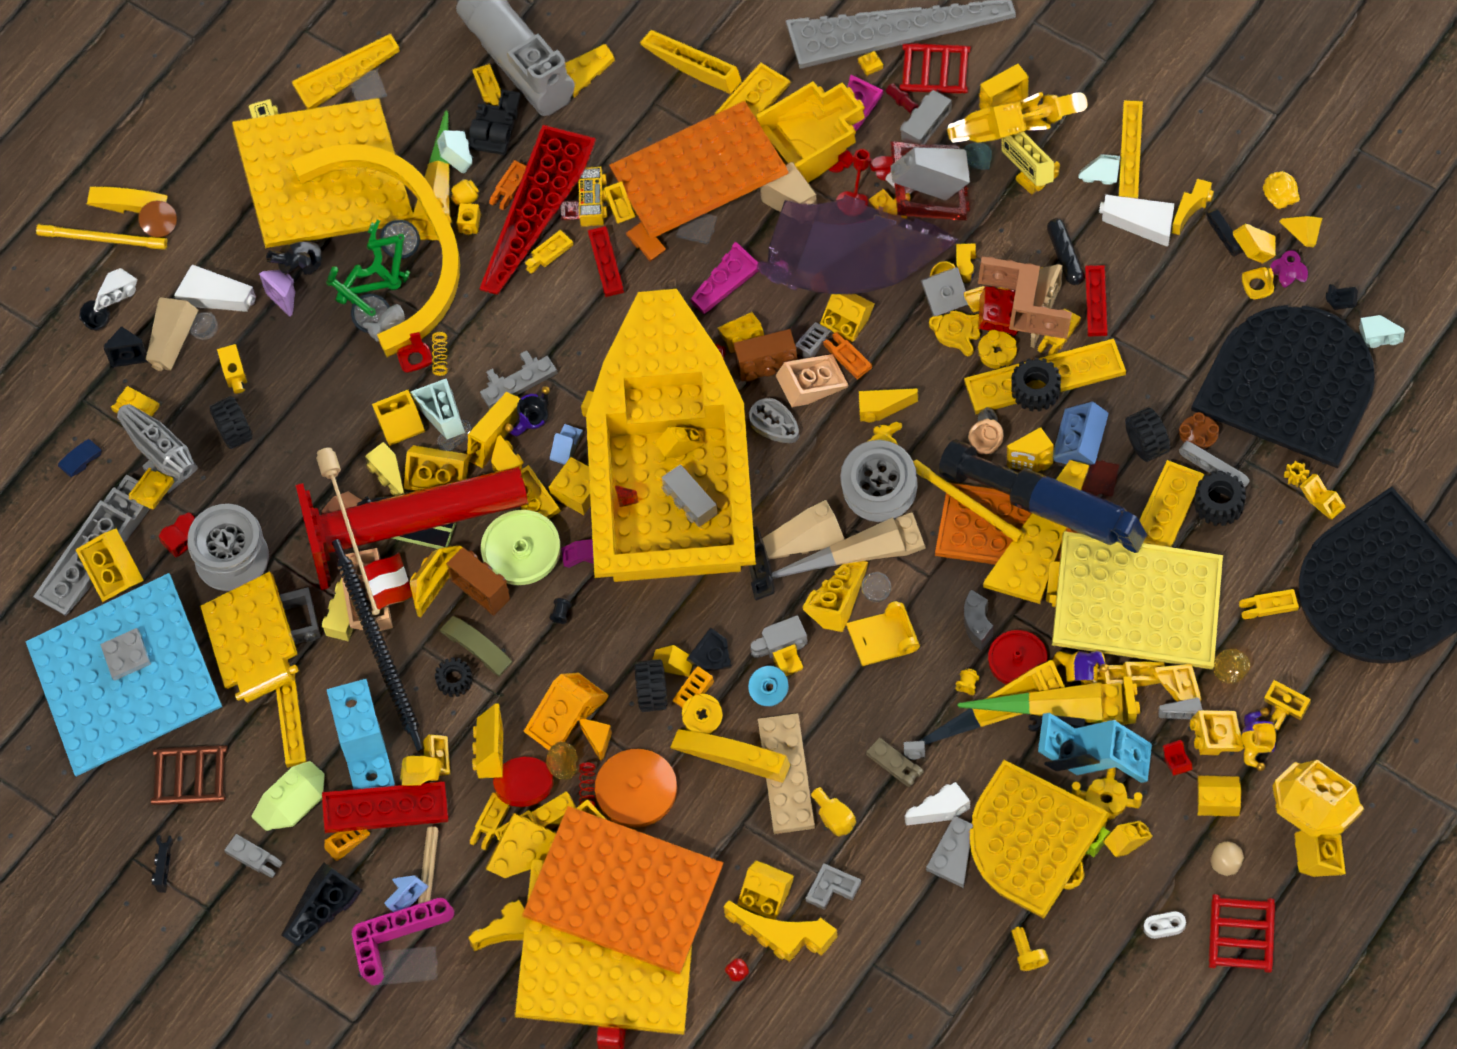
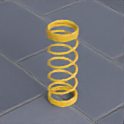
M436 332L432 335V342L434 344L445 342L446 344L436 345H447L446 333ZM436 336H444L445 338H443V339H436L435 337H436ZM434 344L432 345V348H433L434 351L439 352V353H444V352H446V351H442V352H441V351H437L438 349H446V348H437V349H434ZM434 356V358H437V359H441V360H442V359H446V358H438L437 356ZM433 358L432 373L438 376L447 374L448 368L445 367L447 362L439 361L435 363ZM444 362V363H446V364H445V365H438L437 363ZM436 369H444L446 371L439 372Z

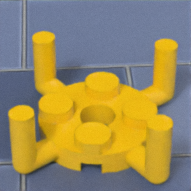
M1116 767L1107 770L1106 778L1094 780L1087 791L1080 790L1079 782L1072 784V794L1107 811L1110 815L1107 820L1115 818L1120 813L1122 814L1126 807L1140 808L1142 804L1141 793L1137 792L1134 794V799H1128L1124 785L1114 780ZM1109 795L1112 797V801L1104 803L1101 801V797Z

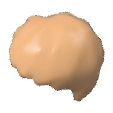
M988 418L980 420L969 431V443L976 448L979 454H992L1003 443V429L996 420Z

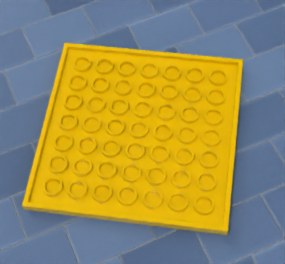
M379 98L232 122L265 248L368 231L371 222L376 223L377 219L380 220L377 229L383 228L387 223L394 220H405L412 223L413 213L405 185L388 174L366 168H345L328 172L300 184L291 164L292 160L307 153L342 144L368 145L395 154Z
M532 859L528 900L545 861ZM526 918L515 1017L684 1035L692 946L679 975Z

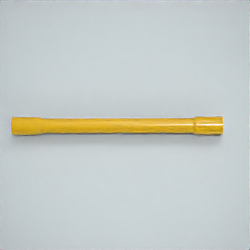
M38 224L36 229L38 236L91 240L165 250L167 247L166 238L59 228Z
M913 461L916 474L933 483L997 527L1015 542L1019 543L1023 539L1024 533L989 511L931 471L929 467L920 461Z

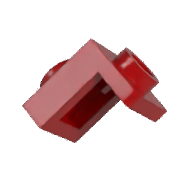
M1182 740L1163 746L1165 762L1173 776L1193 770L1192 763L1185 753Z

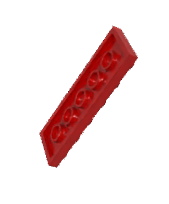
M445 781L423 783L420 786L399 785L322 792L325 833L448 822Z

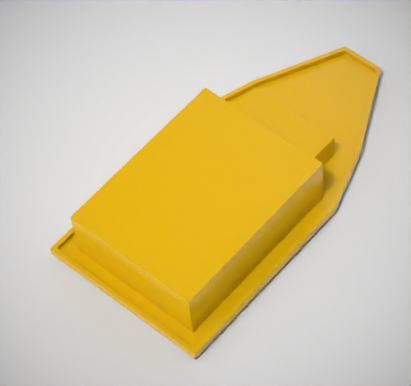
M677 289L638 292L602 364L586 414L595 578L613 576L614 582L741 572V566L756 565L744 402L721 353ZM668 427L696 428L704 444L675 458L664 457L656 441ZM680 464L717 505L718 514L700 527L694 522L691 523L685 515L686 512L683 509H678L671 495L667 496L662 490V477Z

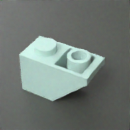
M444 130L437 140L441 157L461 173H466L472 164V156L469 153V142L466 139L465 132Z
M1101 154L1080 170L1079 178L1083 179L1084 182L1098 180L1107 185H1111L1113 182L1117 183L1120 156Z
M1383 316L1365 317L1360 320L1359 330L1367 347L1377 348L1380 345H1396L1403 342L1404 329Z

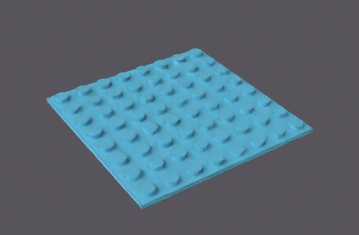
M170 573L26 641L75 776L83 774L222 707ZM137 628L140 631L151 665L114 681L100 644Z

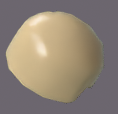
M1231 842L1219 843L1211 856L1213 869L1219 874L1226 876L1236 874L1244 859L1242 849Z

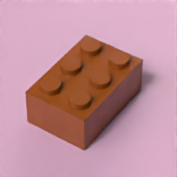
M790 329L734 343L735 360L741 382L753 381L763 376H772L778 373L784 362L797 360L796 346Z
M462 547L446 563L451 581L493 616L510 600L509 589L506 584L507 580L501 574H495L488 563L479 561L473 551H467Z

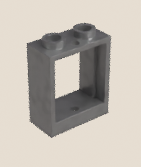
M309 588L280 594L284 610L303 605L308 606L312 626L291 631L294 644L312 642L317 638H321Z

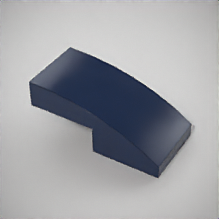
M87 439L69 452L58 463V467L68 476L73 477L85 470L87 463L101 456L102 450L90 439Z

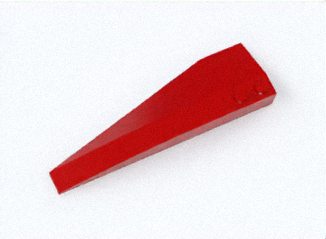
M542 125L479 288L481 291L496 295L500 293L584 173L596 138Z

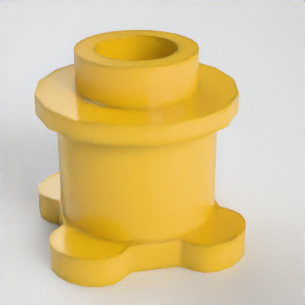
M972 669L962 670L960 672V681H956L955 689L959 692L975 695V684L980 679L977 672Z

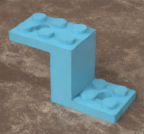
M367 679L327 689L339 742L347 761L353 789L395 786ZM349 700L357 701L354 707L346 706ZM371 773L377 774V778L374 781H368L367 776Z
M1051 713L1043 714L1038 752L1051 760H1058L1061 745L1067 740H1072L1085 748L1087 754L1100 760L1099 764L1068 769L1075 775L1116 767L1141 783L1148 782L1152 744L1115 720L1075 729Z

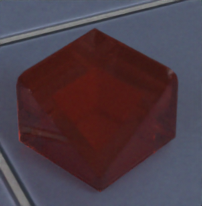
M615 486L619 507L639 503L636 490Z

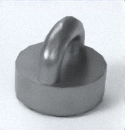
M989 407L984 408L978 414V421L987 418L998 421L995 411Z

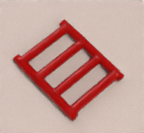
M910 43L902 45L905 53L902 84L899 86L901 91L931 92L934 90L938 93H968L966 75L968 53L971 51V46ZM912 51H923L921 84H910ZM931 52H942L940 85H928ZM949 53H960L958 86H947Z
M1212 895L1209 968L1229 966L1264 969V972H1272L1274 899L1254 901L1220 898L1219 895ZM1220 906L1266 910V921L1219 918ZM1219 926L1265 929V941L1218 937ZM1218 946L1265 949L1264 961L1217 957Z

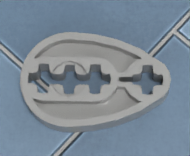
M765 398L753 404L749 412V418L752 428L757 433L768 439L783 443H794L798 440L799 429L796 420L781 402L772 398ZM764 409V414H766L767 416L771 414L772 420H774L775 422L779 420V424H772V420L770 418L765 419L764 414L762 412L758 414L757 410L761 411ZM787 431H788V432L794 431V435H792V434L787 435Z

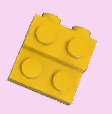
M1198 711L1192 717L1190 728L1192 731H1195L1194 747L1199 749L1200 755H1219L1221 752H1241L1244 749L1236 711Z

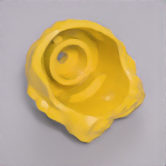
M1283 171L1275 172L1265 179L1263 191L1268 201L1277 209L1293 205L1300 200L1297 183L1288 173Z

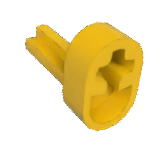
M1015 927L1011 931L1019 953L1017 960L1022 971L1040 968L1048 963L1049 960L1045 950L1031 951L1023 927Z

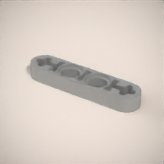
M1184 442L1179 449V453L1185 459L1209 473L1215 472V474H1218V471H1223V474L1231 473L1232 477L1236 475L1238 482L1242 481L1243 488L1250 482L1245 474L1191 442Z

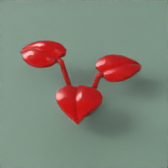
M847 149L838 155V162L830 167L829 171L839 173L843 171L844 167L849 168L852 164L857 170L854 193L845 191L839 194L836 200L838 209L849 217L863 214L868 207V199L863 194H857L861 171L866 170L869 165L871 171H876V176L879 179L887 181L886 177L891 173V165L900 158L880 156L872 161L869 152L865 149L857 150L853 156Z

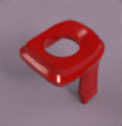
M419 332L410 333L409 339L412 344L404 346L397 351L400 366L405 373L423 369L432 363L433 358L427 344L422 343ZM412 353H420L423 359L420 363L412 365L408 362V357Z

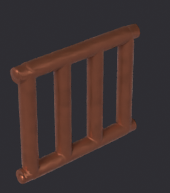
M227 746L153 749V755L156 756L154 798H151V805L225 801L223 773L224 753H227ZM204 754H216L215 794L203 795ZM184 755H196L194 795L182 796ZM164 756H176L174 796L162 797Z

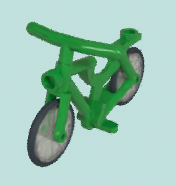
M377 219L376 223L371 222L368 230L371 236L367 243V249L372 250L374 253L372 265L367 269H361L360 265H355L343 284L335 279L338 267L333 266L329 272L326 285L337 289L338 294L335 301L346 304L348 300L353 304L351 308L352 321L363 332L368 333V329L363 327V323H378L382 314L390 306L379 295L365 294L358 297L356 294L383 288L397 290L401 285L400 277L403 278L402 282L404 283L408 279L410 271H406V273L399 271L401 259L412 256L420 244L418 230L408 221L394 220L387 223L381 231L380 239L377 240L376 231L380 220ZM381 248L389 256L393 257L391 273L381 265ZM375 272L384 280L351 287L356 277L364 278L371 276Z

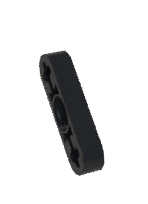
M1215 208L1207 212L1208 222L1233 257L1243 253V249L1233 236V230L1220 211Z

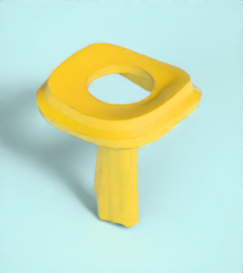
M1261 267L1242 273L1241 278L1244 290L1251 299H1261L1273 294L1274 275L1272 268L1267 270L1266 267ZM1258 278L1264 281L1265 286L1261 290H1254L1250 287V282Z

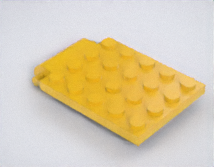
M270 571L201 605L224 687L229 689L238 684L240 692L235 694L238 701L244 699L249 703L294 681L293 674L299 670L296 665L290 667L288 659L298 654L274 576Z

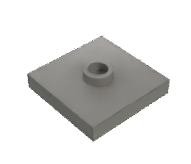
M958 267L921 280L933 316H939L968 305L964 298L966 290Z

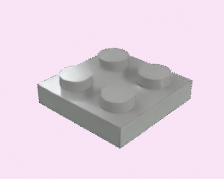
M137 628L100 644L114 681L151 665L140 631Z

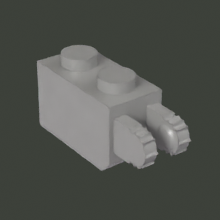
M798 615L764 628L762 638L756 639V641L751 643V655L758 658L769 654V657L772 658L773 652L795 644L797 650L808 644L806 632Z

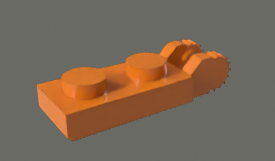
M513 161L490 197L489 203L491 205H495L500 199V195H504L499 208L502 210L507 208L510 200L516 195L526 165Z
M837 332L832 335L834 341L838 344L837 347L827 339L823 342L825 348L857 380L872 369L871 363Z

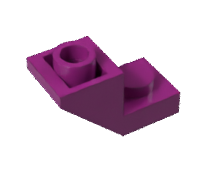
M593 539L575 541L563 547L564 566L570 568L582 561L594 564Z

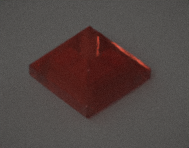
M563 201L561 204L562 220H580L579 201Z

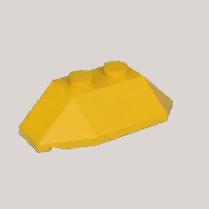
M461 546L439 548L433 551L429 557L423 560L419 571L412 575L410 586L418 617L421 618L449 580L450 576L446 563L462 548Z

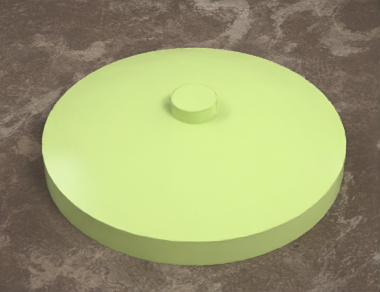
M515 510L499 516L487 527L481 541L483 562L488 563L495 574H501L507 580L506 583L511 585H527L547 576L557 564L561 551L560 538L553 523L542 514L530 510Z

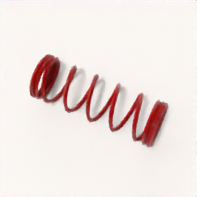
M589 762L581 763L579 765V772L581 773L579 779L581 780L582 775L594 776L595 773L591 771L595 770V765ZM581 780L582 782L579 784V787L582 789L581 791H583V790H585V791H594V790H595V788H592V787H588V788H584V789L581 787V784H582L583 782H584V783H588V784H592V783H595L594 780H585V781ZM580 791V792H579V795L581 796V798L579 799V802H580V803H579V806H580L583 802H585V801H581L582 798L593 799V798H595V796H594V795L582 796V795H581V791ZM588 800L595 807V802Z

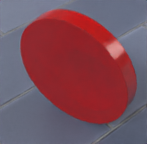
M1012 630L1001 634L993 641L988 653V663L992 674L1004 684L1010 683L1031 668L1047 662V651L1043 642L1034 634L1023 630Z
M518 757L511 759L503 764V777L493 778L495 794L502 802L510 806L527 807L535 805L544 800L552 790L553 777L551 769L545 762L537 758Z

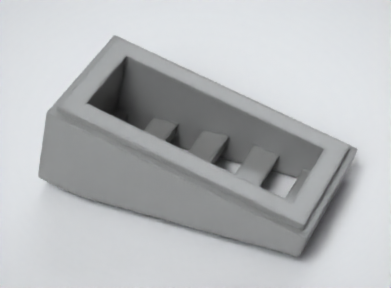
M815 322L796 343L797 354L804 358L815 357L823 342L830 336L832 331ZM816 329L823 332L824 334L821 335L820 333L816 332Z
M1193 698L1160 705L1158 716L1159 718L1192 719L1198 711L1203 710L1200 699Z

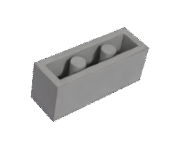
M932 90L929 95L923 98L919 108L913 110L908 122L905 121L900 129L901 140L915 148H922L952 111V100Z
M681 464L662 477V490L667 496L671 495L678 509H683L686 512L685 515L691 523L694 522L700 527L718 514L715 502Z

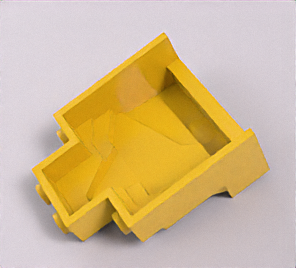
M812 81L756 115V118L783 163L787 165L793 162L807 183H809L837 163L838 155L856 143V131L852 125L865 118L863 112L865 107L860 100L855 99L852 89L850 87L847 88L843 82L824 92L821 86H817Z

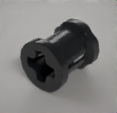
M556 598L553 602L555 605L553 613L550 614L549 618L554 623L565 624L567 622L566 615L568 609L571 608L572 604L566 599Z

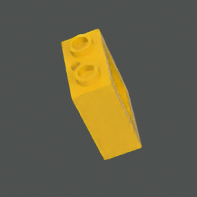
M1019 64L980 84V109L1021 102L1028 98V75Z

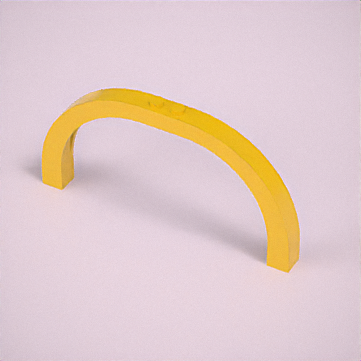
M359 144L334 145L315 150L292 160L291 164L300 184L339 169L366 168L380 171L396 178L416 196L442 247L441 275L434 293L415 315L377 334V337L386 357L394 355L400 348L412 344L409 339L410 333L419 332L421 339H423L439 324L449 310L458 288L460 276L459 252L454 232L450 225L452 220L448 212L444 213L442 209L444 204L441 198H436L429 183L416 168L403 158L381 148Z

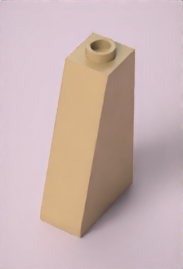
M161 297L158 300L146 360L152 364V368L158 371L172 369L196 317L198 309L188 301Z

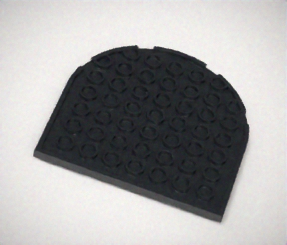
M1284 305L1268 308L1246 318L1245 322L1235 327L1228 335L1191 406V410L1203 413L1204 416L1338 469L1372 398L1375 383L1373 359L1361 336L1347 326L1344 320L1327 311L1309 306H1302L1301 308Z
M1392 486L1324 532L1313 543L1303 560L1298 585L1303 613L1315 633L1329 646L1344 655L1370 663L1403 662L1427 653L1457 632V558Z

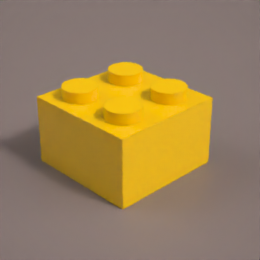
M570 457L550 484V495L556 501L582 515H585L591 506L589 466Z

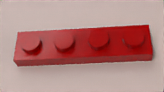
M606 226L588 230L605 297L624 293Z
M1105 265L1085 266L1088 336H1107Z

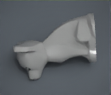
M395 304L382 314L378 323L366 322L363 323V327L368 329L369 335L375 338V341H379L377 334L404 322L405 315L401 306Z

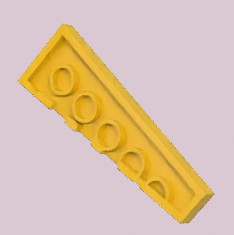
M389 34L292 81V85L307 110L314 109L400 51L399 46L392 35Z

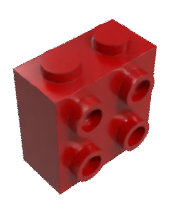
M985 286L980 294L978 329L996 330L1015 336L1018 331L1010 330L1009 327L1016 291L998 289L995 286Z

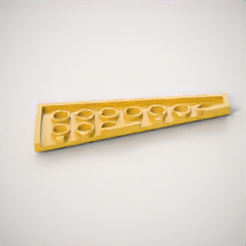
M1069 460L1056 480L1081 490L1089 470V465ZM1032 513L1020 530L1024 533L1023 539L1019 543L1014 540L1011 542L984 580L983 587L1040 604L1048 583L1049 563L1056 561L1062 545L1063 532L1067 531V528Z

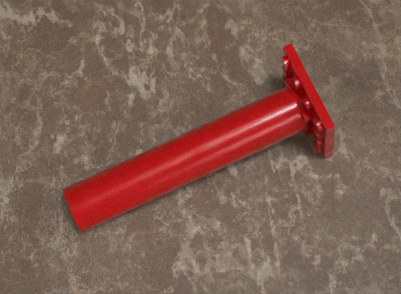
M518 466L345 508L356 545L361 546L528 505L524 481L521 478L522 474ZM303 483L296 485L297 494L321 590L328 589L327 581L331 580L327 561L330 560L329 553L335 552L332 541L339 539L343 550L352 548L353 545L342 511L337 510L319 515L318 508L313 507L310 491L305 490Z

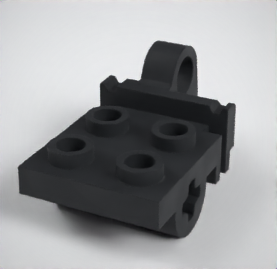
M502 90L498 107L478 104L479 110H476V119L472 120L470 126L471 138L468 146L469 149L506 155L515 122L514 119L517 120L518 116L517 110L521 93Z

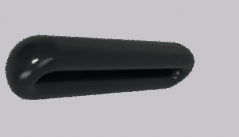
M1054 218L1048 222V234L1060 265H1062L1067 282L1071 285H1079L1084 281V272L1065 223L1061 219Z

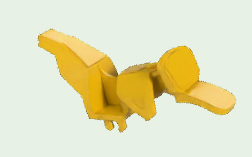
M1043 92L1021 102L991 106L973 112L965 119L949 124L947 132L952 142L967 140L986 142L998 140L1026 130L1050 129V124L1058 122L1062 119V116L1084 111L1088 106L1085 94L1081 92L1057 97L1056 95L1043 96ZM1043 97V104L1038 105L1040 99ZM1046 117L1048 123L1041 120V118Z

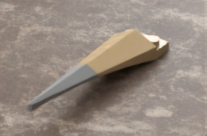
M909 513L896 519L892 517L773 572L772 575L773 579L835 565L906 556L926 548L914 515Z

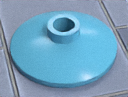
M764 666L753 673L749 680L748 688L750 696L756 703L762 706H774L785 698L789 684L786 675L779 668ZM769 684H773L771 691L767 690Z

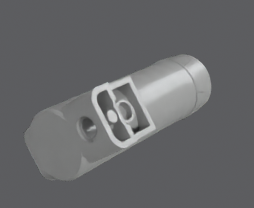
M507 0L458 1L456 7L458 15L469 30L478 37L482 46L539 114L543 116L551 115L570 102L575 83L566 72L563 55L558 50L553 52L539 34L534 35L511 8Z

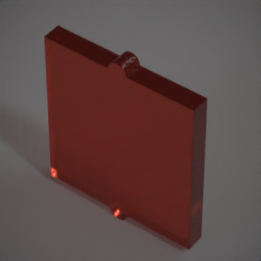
M1104 460L1101 462L1096 461L1095 464L1089 465V470L1081 490L1095 493V495L1113 496L1119 465L1106 463Z

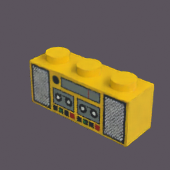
M601 167L585 168L584 173L579 179V217L581 226L604 225V218H607V207L603 206V202L607 201L605 191L603 190V186L606 185V174H602Z

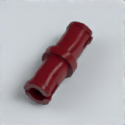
M894 83L886 88L885 92L895 100L896 104L905 108L910 114H912L915 108H919V105L912 101L906 92H902L897 88Z

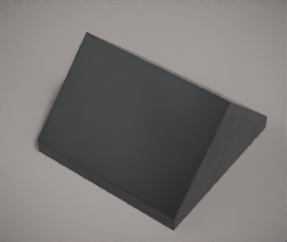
M122 326L104 344V350L111 368L148 362L146 360L147 352L142 339Z

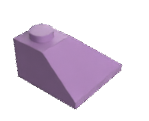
M280 270L262 271L259 275L265 293L290 317L293 315L294 280L289 274L285 275Z

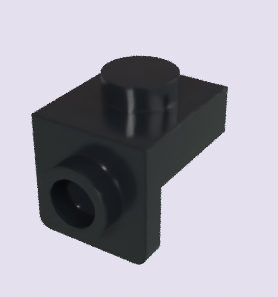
M1329 284L1328 291L1326 292V301L1334 310L1355 308L1358 290L1356 287L1337 289L1334 284Z

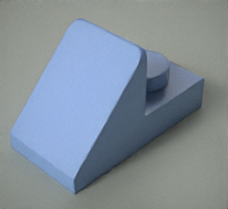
M564 424L561 433H556L554 436L550 460L565 465L568 459L573 456L583 435V430Z
M415 875L394 878L392 880L398 889L384 904L393 912L408 908L428 888V885Z

